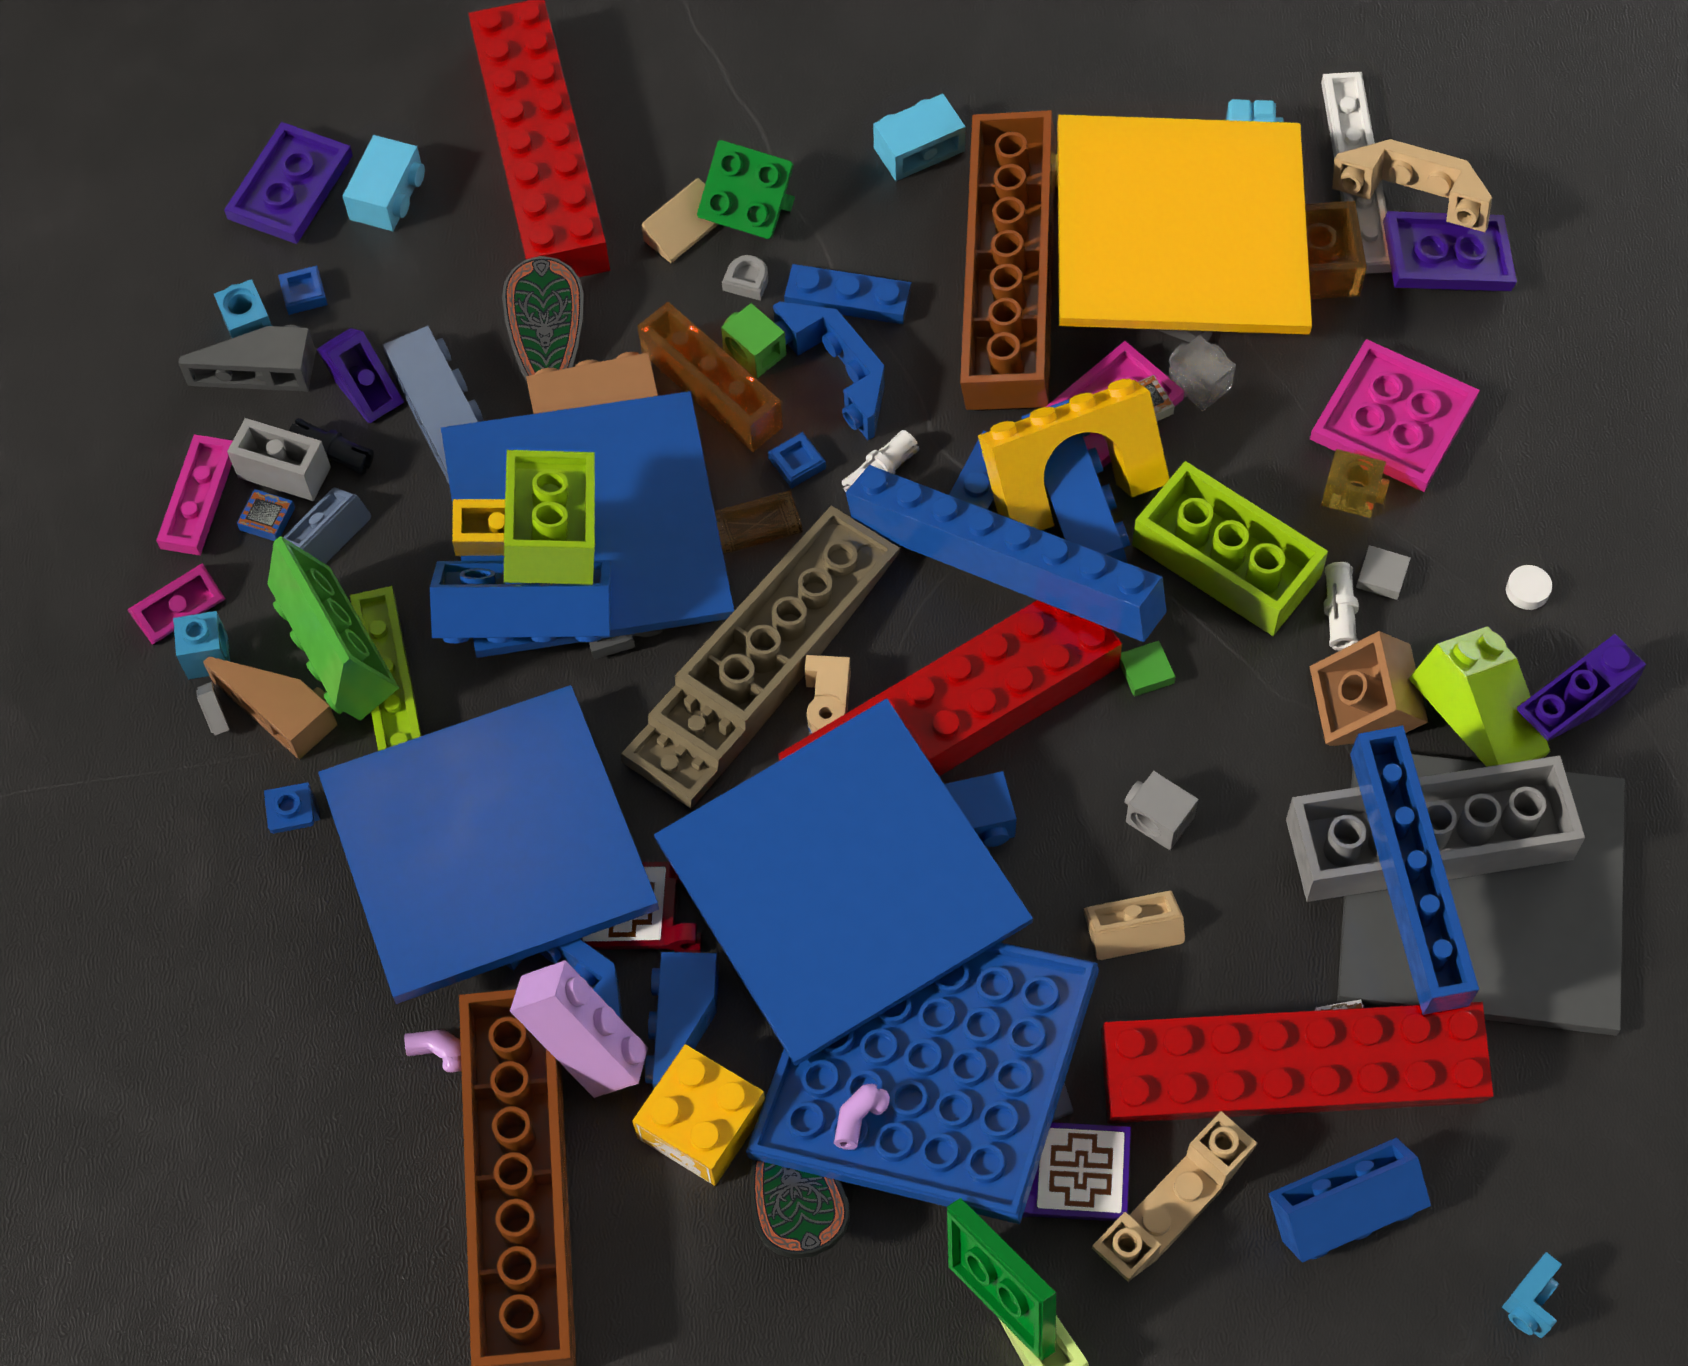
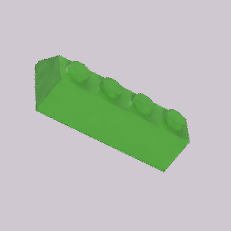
M282 536L278 537L273 544L268 577V586L276 599L273 602V606L279 615L289 622L292 631L289 633L290 637L306 653L309 659L306 663L307 668L325 687L327 692L324 693V698L328 705L339 714L345 712L361 721L398 690L399 686L332 569Z

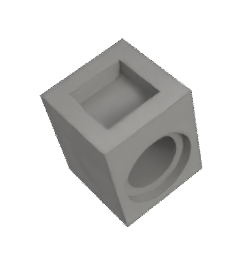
M1153 771L1144 783L1138 780L1127 794L1124 801L1128 805L1126 823L1163 847L1171 850L1195 818L1199 799Z

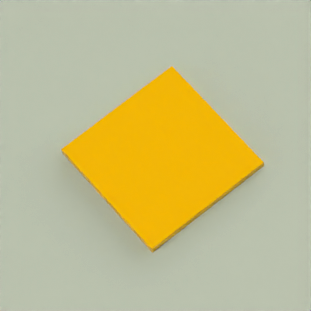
M1058 114L1059 326L1310 335L1312 316L1300 123Z

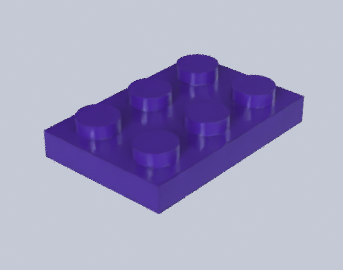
M281 122L224 209L227 219L297 244L353 156L351 146Z
M1387 211L1383 219L1394 288L1512 291L1517 283L1504 215H1490L1486 232H1481L1446 222L1447 213Z

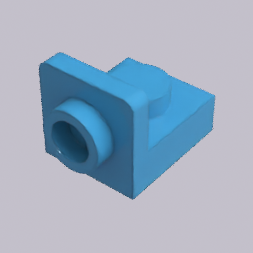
M1547 1252L1538 1260L1502 1306L1503 1309L1510 1313L1508 1315L1510 1321L1519 1330L1528 1335H1533L1534 1333L1539 1338H1543L1557 1322L1553 1316L1540 1307L1558 1287L1559 1283L1552 1277L1562 1265Z

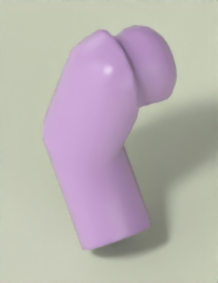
M441 1029L405 1034L404 1040L407 1056L434 1053L442 1058V1067L446 1072L461 1071L460 1039L450 1032Z
M876 1084L862 1085L841 1106L834 1144L837 1147L846 1150H853L858 1147L862 1119L869 1111L876 1115L886 1111L890 1099L888 1092L884 1089H878Z

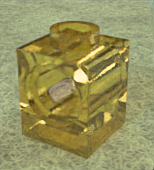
M1336 449L1321 506L1371 518L1375 502L1384 503L1390 482L1389 479L1382 478L1386 461ZM1353 482H1355V483H1360V484H1362L1364 487H1358V486H1355V485H1353V484H1351V483H1353Z

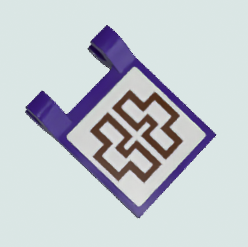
M1052 1122L1022 1218L1049 1217L1116 1221L1124 1212L1127 1213L1131 1127Z

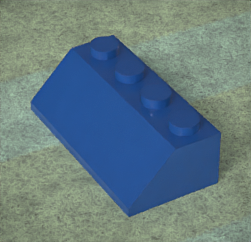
M594 560L593 585L504 582V561H437L430 584L432 638H443L444 642L455 644L467 642L470 638H487L489 642L506 643L512 641L514 637H531L535 642L545 643L555 641L558 637H575L576 640L581 642H594L600 640L602 636H610L611 560Z

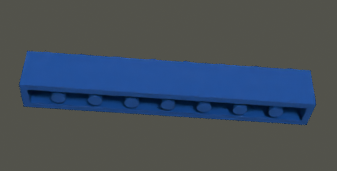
M869 465L845 492L851 518L888 541L1139 641L1145 642L1167 612L1162 576L872 465Z

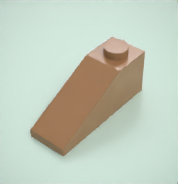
M210 656L203 661L212 682L299 760L338 725L331 710L332 708L324 698L325 692L319 687L311 690L300 679Z

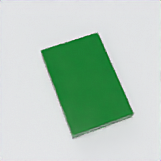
M959 1198L947 1206L948 1267L1038 1359L1040 1358L1043 1361L1055 1352L1056 1292L972 1208Z

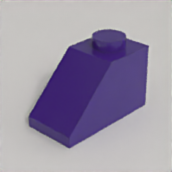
M349 328L316 349L336 384L368 423L375 421L404 403L363 331Z

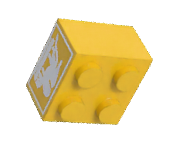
M684 1044L632 1122L637 1139L716 1186L754 1129L765 1101V1095L763 1090Z

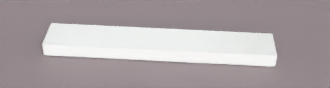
M1362 72L1323 74L1321 84L1334 159L1338 153L1374 144ZM1382 181L1370 200L1340 191L1354 274L1392 272L1383 225L1387 208Z

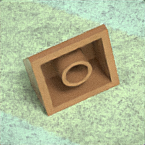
M1378 631L1309 666L1325 743L1329 746L1354 744L1359 733L1402 725L1404 726L1405 733L1428 723L1422 694L1409 680L1416 670L1409 643Z

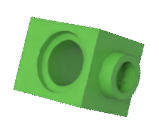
M752 303L740 312L731 314L721 327L724 351L756 379L787 355L785 332Z

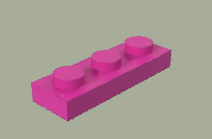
M194 434L156 540L160 549L201 556L232 466L227 451L233 440Z

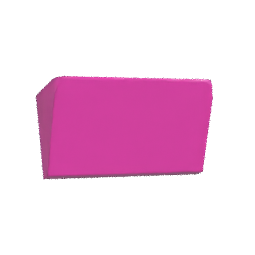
M202 563L130 607L128 612L153 645L174 632L173 618L204 613L226 598Z

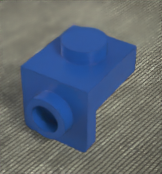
M308 782L264 790L267 823L271 833L275 834L311 827L314 825V821L320 820L319 804Z

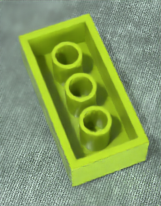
M1187 461L1179 467L1136 518L1132 546L1272 636L1276 634L1322 577L1328 551Z

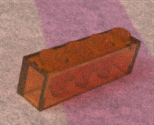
M670 302L665 303L637 325L642 353L649 352L650 361L682 390L685 392L691 391L692 398L752 452L783 428L781 400Z

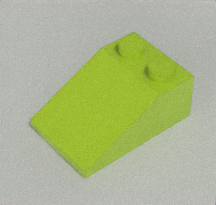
M507 450L504 582L593 585L595 452Z
M1488 626L1436 644L1410 676L1409 680L1486 767L1541 759L1550 752L1547 740L1517 711V707L1531 697L1518 660L1506 647L1503 638L1493 632Z

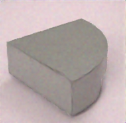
M210 682L197 687V699L211 733L218 735L228 731V723L213 683Z

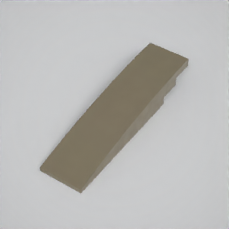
M831 505L675 675V686L648 714V725L621 753V762L692 809L805 675L806 655L820 656L898 556L900 548Z

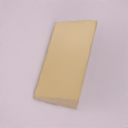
M699 178L695 179L642 223L644 242L670 263L674 262L719 225L697 216L705 183Z
M1172 891L1084 908V915L1094 953L1098 960L1179 945L1185 941L1184 918Z

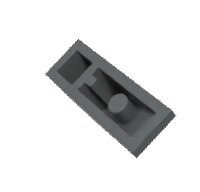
M285 325L283 327L266 326L180 356L178 364L188 386L309 392L316 349L308 328H301L296 325Z

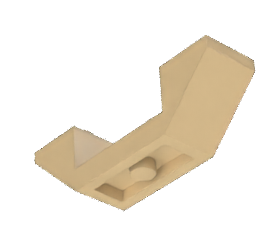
M1392 139L1338 153L1334 159L1332 189L1370 200L1381 180H1386L1449 198L1446 222L1481 232H1486L1488 228L1492 196L1468 160Z
M1220 1111L1189 1144L1186 1156L1130 1215L1124 1212L1092 1245V1249L1129 1282L1157 1261L1221 1193L1257 1146V1142Z

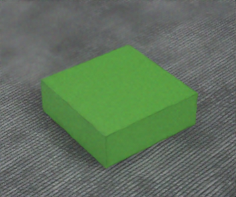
M1160 641L1121 653L1120 667L1134 697L1175 683V674Z

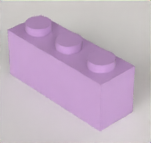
M566 960L521 976L510 1012L594 1098L639 1084L648 1047Z

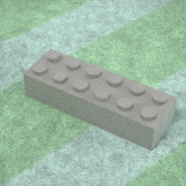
M1560 756L1419 777L1448 880L1574 860L1585 839ZM1359 787L1292 797L1286 822L1307 902L1387 889Z

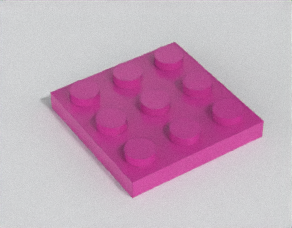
M1366 339L1312 429L1310 440L1425 492L1477 400L1480 390Z

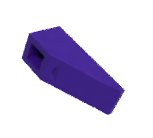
M1614 634L1518 706L1517 711L1547 741H1550L1603 713L1632 691L1646 664Z

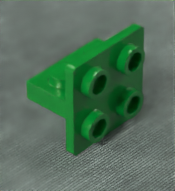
M719 140L698 208V218L766 239H772L781 209L791 212L795 196L786 194L794 163L783 158Z

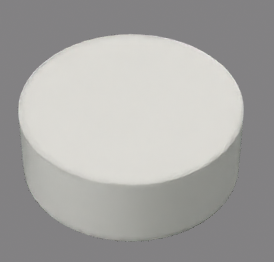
M1523 565L1516 568L1511 573L1506 585V594L1509 600L1515 606L1525 610H1534L1542 607L1547 602L1552 590L1550 576L1543 569L1533 565Z

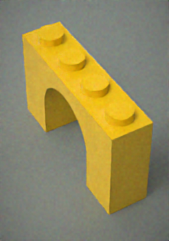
M1117 380L1109 384L1106 390L1095 394L1082 393L1075 395L1069 399L1067 404L1056 408L1043 407L1036 409L1030 413L1028 418L1017 422L1004 421L997 423L990 428L989 432L978 435L998 514L1039 530L1053 527L1054 522L1044 485L1045 467L1055 448L1067 438L1079 433L1092 432L1103 435L1108 446L1116 485L1131 497L1164 486L1169 480V474L1150 391L1136 380Z

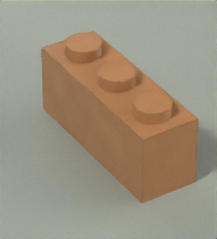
M625 352L612 360L601 362L585 360L576 364L575 367L561 370L557 368H544L538 370L535 375L526 376L533 414L658 396L649 352L642 354L638 352Z

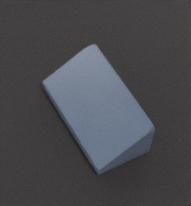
M333 487L283 538L326 564L371 519V513L356 494Z

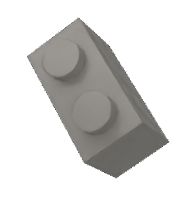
M247 418L244 419L227 451L238 478L311 501L315 500L331 468L322 441Z

